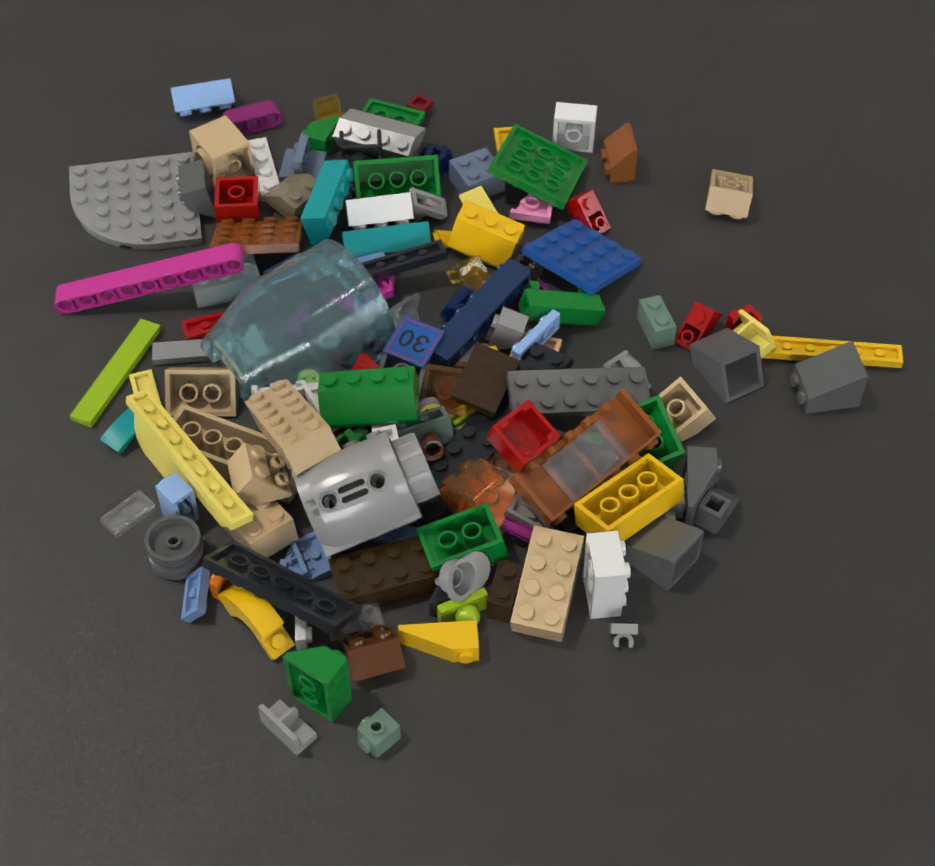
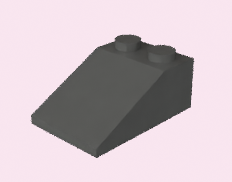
M687 446L682 472L685 497L683 523L694 526L699 504L710 489L718 486V473L721 472L722 459L717 458V448Z

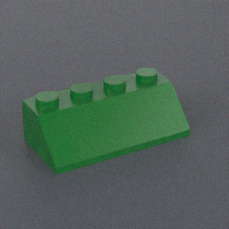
M438 155L352 162L356 199L409 193L411 188L441 197Z
M415 366L319 373L317 394L320 416L330 428L418 422L420 382Z

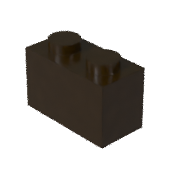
M499 559L486 601V618L510 623L524 565Z

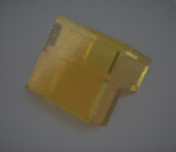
M336 93L312 100L315 121L336 115H344L341 111L340 99Z
M479 256L466 259L446 271L451 283H459L464 294H471L482 287L483 282L487 278H490Z

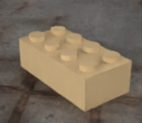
M539 526L533 527L510 621L511 631L562 642L583 553L584 536Z

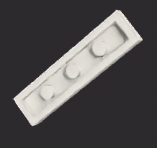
M266 137L248 140L251 147L254 174L259 179L261 199L280 184Z

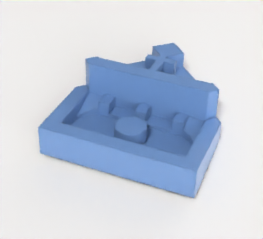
M315 531L291 542L284 560L281 559L279 563L313 582L330 576L328 559L331 557H326Z

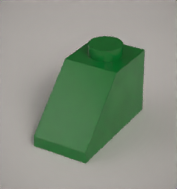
M340 115L311 122L306 130L302 131V134L309 135L310 150L325 151L328 154L336 142L333 134L341 117Z

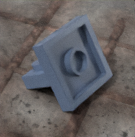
M300 134L299 142L295 143L294 149H286L279 173V183L291 174H310L317 180L321 167L327 159V153L325 151L310 150L309 135Z

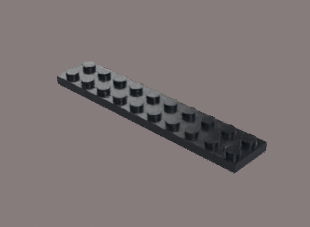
M534 342V345L520 359L516 371L570 369L574 362L573 357ZM508 388L494 417L475 411L444 447L443 456L438 460L432 461L429 465L440 494L418 504L423 515L422 519L417 520L418 522L427 525L446 518L466 491L490 465L495 447L486 436L493 425L511 412Z

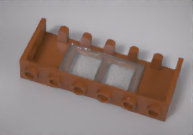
M622 388L611 401H606L592 416H587L573 431H568L559 442L549 446L539 458L530 461L520 473L516 472L513 474L509 483L546 528L553 523L557 526L568 517L566 512L572 507L574 509V503L601 486L608 478L611 479L623 471L621 468L626 463L629 466L635 463L641 457L639 453L644 449L650 451L659 443L657 438L662 432L627 391Z

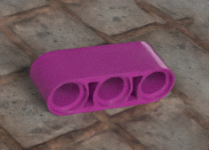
M273 100L225 111L222 117L226 115L242 135L278 126L283 120L282 114Z

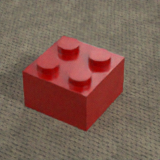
M258 176L216 178L214 209L217 223L221 222L222 219L228 218L234 219V222H240L244 218H255V221H260L261 193Z

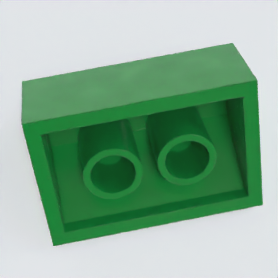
M657 395L637 403L662 432L657 438L659 443L650 451L644 449L640 452L639 455L641 457L639 459L649 453L672 470L686 453L660 396Z
M326 646L285 653L283 661L290 697L333 723L352 700L348 662L345 655L338 650L332 651Z

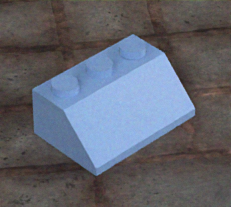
M230 78L171 88L175 113H180V116L192 115V111L200 110V113L211 112V108L219 107L220 110L230 109L231 105L235 104Z

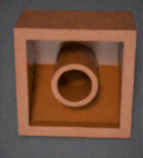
M625 123L606 138L603 149H600V159L604 161V175H608L610 184L634 182L638 150L630 123Z

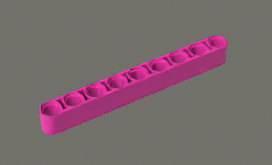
M230 243L61 284L55 290L54 308L59 313L69 314L236 274L244 268L243 247L236 243Z

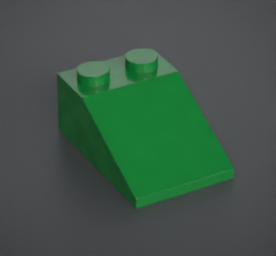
M488 502L416 528L432 571L441 570L445 562L461 559L475 551L483 552L488 557L490 564L498 562L499 559L508 558L503 538Z

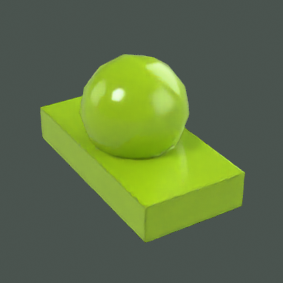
M480 588L459 602L449 600L437 606V620L439 623L477 620L478 625L481 617L479 611L486 609L488 593L485 588Z

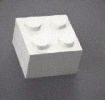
M556 102L553 143L568 151L593 153L597 106Z

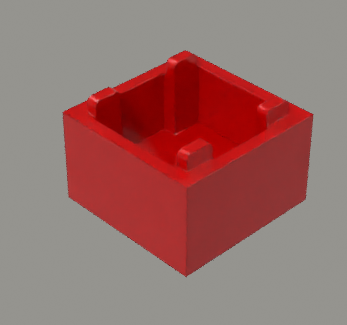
M529 399L493 425L486 436L489 442L517 473H520L530 461L539 458L549 446L555 445L561 437Z

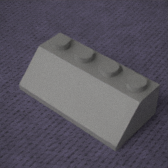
M350 109L339 118L333 138L339 146V132L342 130L345 145L377 144V130L380 129L384 159L413 157L418 154L426 128ZM378 148L351 149L379 157Z

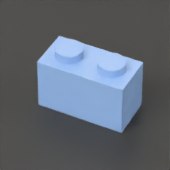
M176 472L169 477L163 478L155 485L164 516L183 515L194 522L200 519L193 489Z

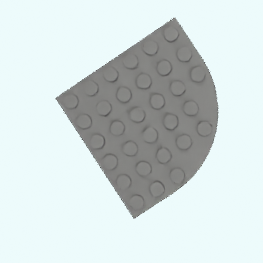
M193 152L69 166L70 199L76 218L92 236L116 247L125 245L131 246L133 250H157L203 244L200 213L188 210L184 201L180 202L177 194V189H180L176 180V175L179 174L178 165L193 162Z

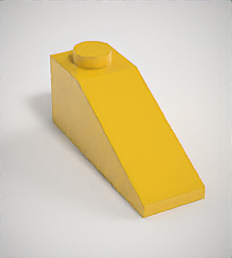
M477 620L398 625L400 644L450 662L467 664L479 661Z

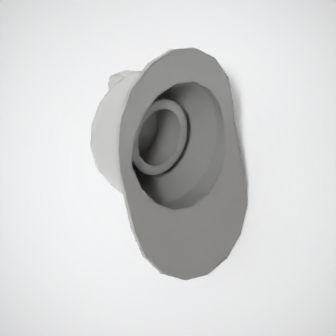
M475 551L461 559L447 561L442 566L439 577L435 579V584L440 586L452 601L459 602L479 590L485 584L490 573L489 559L483 552Z

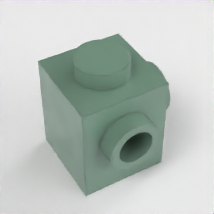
M382 708L371 717H365L357 728L358 745L365 753L368 754L370 752L376 759L401 739L400 725Z

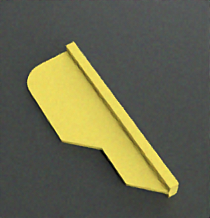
M148 388L126 396V404L134 413V429L139 445L164 478L176 472L193 489L195 498L202 502L221 527H228L230 530H234L253 521V513Z

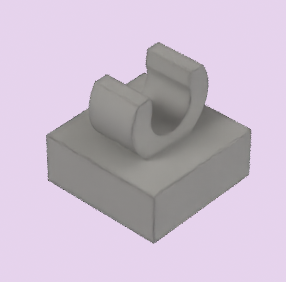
M610 623L609 634H616L613 639L614 647H619V639L626 637L628 639V647L632 648L634 639L630 634L638 635V624Z

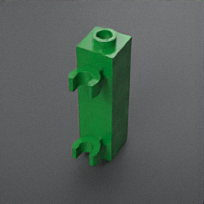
M530 280L528 282L530 288H525L518 303L521 314L529 316L528 321L539 322L544 315H547L554 309L560 313V323L597 326L605 313V306L602 304L600 294L590 295L578 288L579 293L539 290L538 281Z

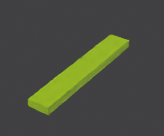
M144 319L139 320L70 414L71 421L92 428L161 332L159 324Z

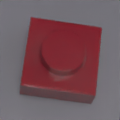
M416 93L406 104V107L423 111L426 115L434 106V100Z

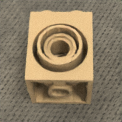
M226 115L189 131L194 160L203 159L214 185L216 178L254 175L250 143Z

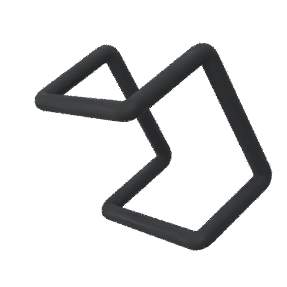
M380 129L377 130V144L345 145L344 133L340 130L339 147L341 148L342 160H346L345 149L378 148L379 159H383Z

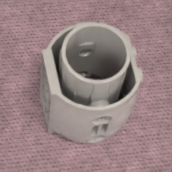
M380 430L366 435L367 440L362 442L353 440L342 445L344 449L298 475L291 471L304 509L326 557L335 556L423 518L418 504L439 495L440 492L415 433H410L391 441L386 432L382 433ZM384 477L385 484L377 489V481Z

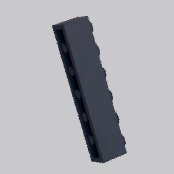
M511 258L504 264H500L492 277L487 278L483 282L482 287L477 292L471 294L468 302L463 307L457 309L454 317L442 325L440 330L445 331V334L429 361L449 373L488 331L495 314L500 315L503 307L509 308L524 292L525 288L529 286L531 270Z

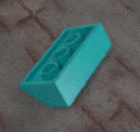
M348 160L324 161L300 218L313 250H318L331 235L333 227L337 223L339 212L343 208L344 199L348 195L350 184L354 180V170L350 167Z
M428 221L340 232L344 256L350 259L379 252L396 253L431 242Z

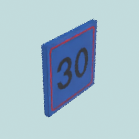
M404 315L382 352L424 369L444 336L445 331Z

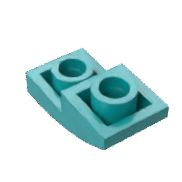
M128 408L100 438L102 442L119 454H122L134 436H136L134 413Z

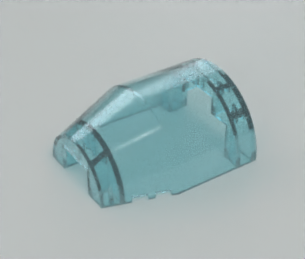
M325 239L248 283L201 340L200 347L213 363L220 359L224 362L239 381L241 398L247 401L253 395L251 393L252 385H257L258 388L270 387L271 383L285 379L292 385L295 384V381L305 380L306 383L318 382L319 373L352 370L359 354L367 353L375 362L382 358L383 353L381 352L379 355L369 353L367 348L369 341L379 339L382 343L387 344L396 327L380 289L362 263L340 243Z

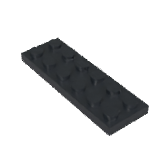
M234 540L203 557L202 567L208 569L214 575L227 579L235 586L246 589L256 597L265 599L276 605L277 608L297 616L300 620L320 628L325 633L334 635L360 614L362 606Z

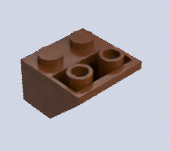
M385 624L376 625L370 628L371 631L364 633L360 631L350 632L345 635V638L339 639L354 682L406 668L399 637L390 626Z

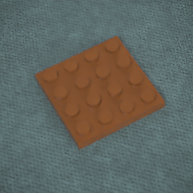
M288 216L285 219L266 217L260 221H255V218H244L240 222H234V219L231 218L222 219L221 222L217 223L209 248L236 243L243 247V254L299 252L303 224L297 216Z

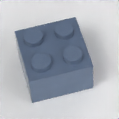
M486 147L449 160V179L460 194L479 186L483 187L488 197L505 191V181L487 172L494 157Z

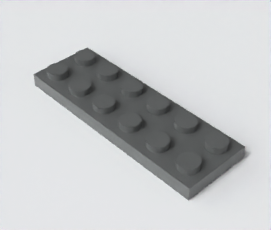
M645 367L507 371L506 374L511 411L529 399L544 417L593 415L606 401H611L622 388L627 391L636 403L650 398Z

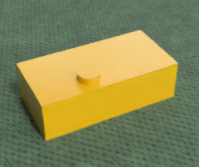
M648 453L574 503L575 523L587 534L618 531L620 541H625L684 500L683 478Z

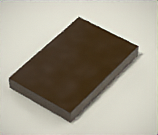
M477 342L451 393L450 399L490 417H494L508 388L507 371H516L520 360Z

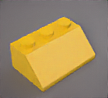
M465 200L456 217L447 247L497 268L509 258H513L523 237L525 225Z

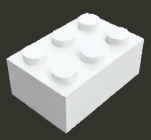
M410 192L345 201L348 227L353 226V230L367 229V224H374V228L385 227L391 221H395V225L409 224V219L414 218Z
M618 531L588 533L586 537L582 577L590 619L621 616L622 606H626L627 578H630L631 572L629 562H624L623 556H626V547L624 540L620 541Z

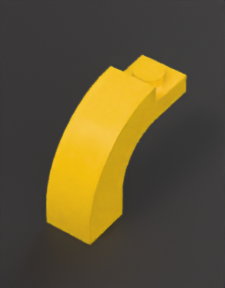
M234 584L217 595L230 616L240 618L251 629L271 660H275L295 645L282 625L284 624L283 620L265 599L258 598L253 593Z

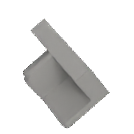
M281 699L269 709L264 704L258 706L261 722L296 756L317 739L316 733L299 717L298 709L295 706L289 708Z

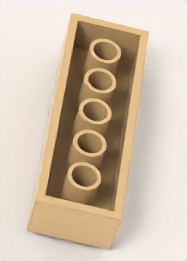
M287 379L274 382L269 389L263 392H256L250 396L249 400L245 401L258 428L295 475L341 450L329 425Z
M183 404L173 417L175 422L212 466L227 481L231 482L227 461L244 443L260 447L263 451L272 455L280 456L263 433ZM285 462L292 495L289 498L279 499V501L290 504L298 490L291 473L292 470Z

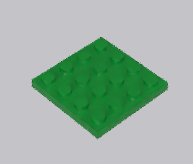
M514 124L487 172L563 210L588 160Z

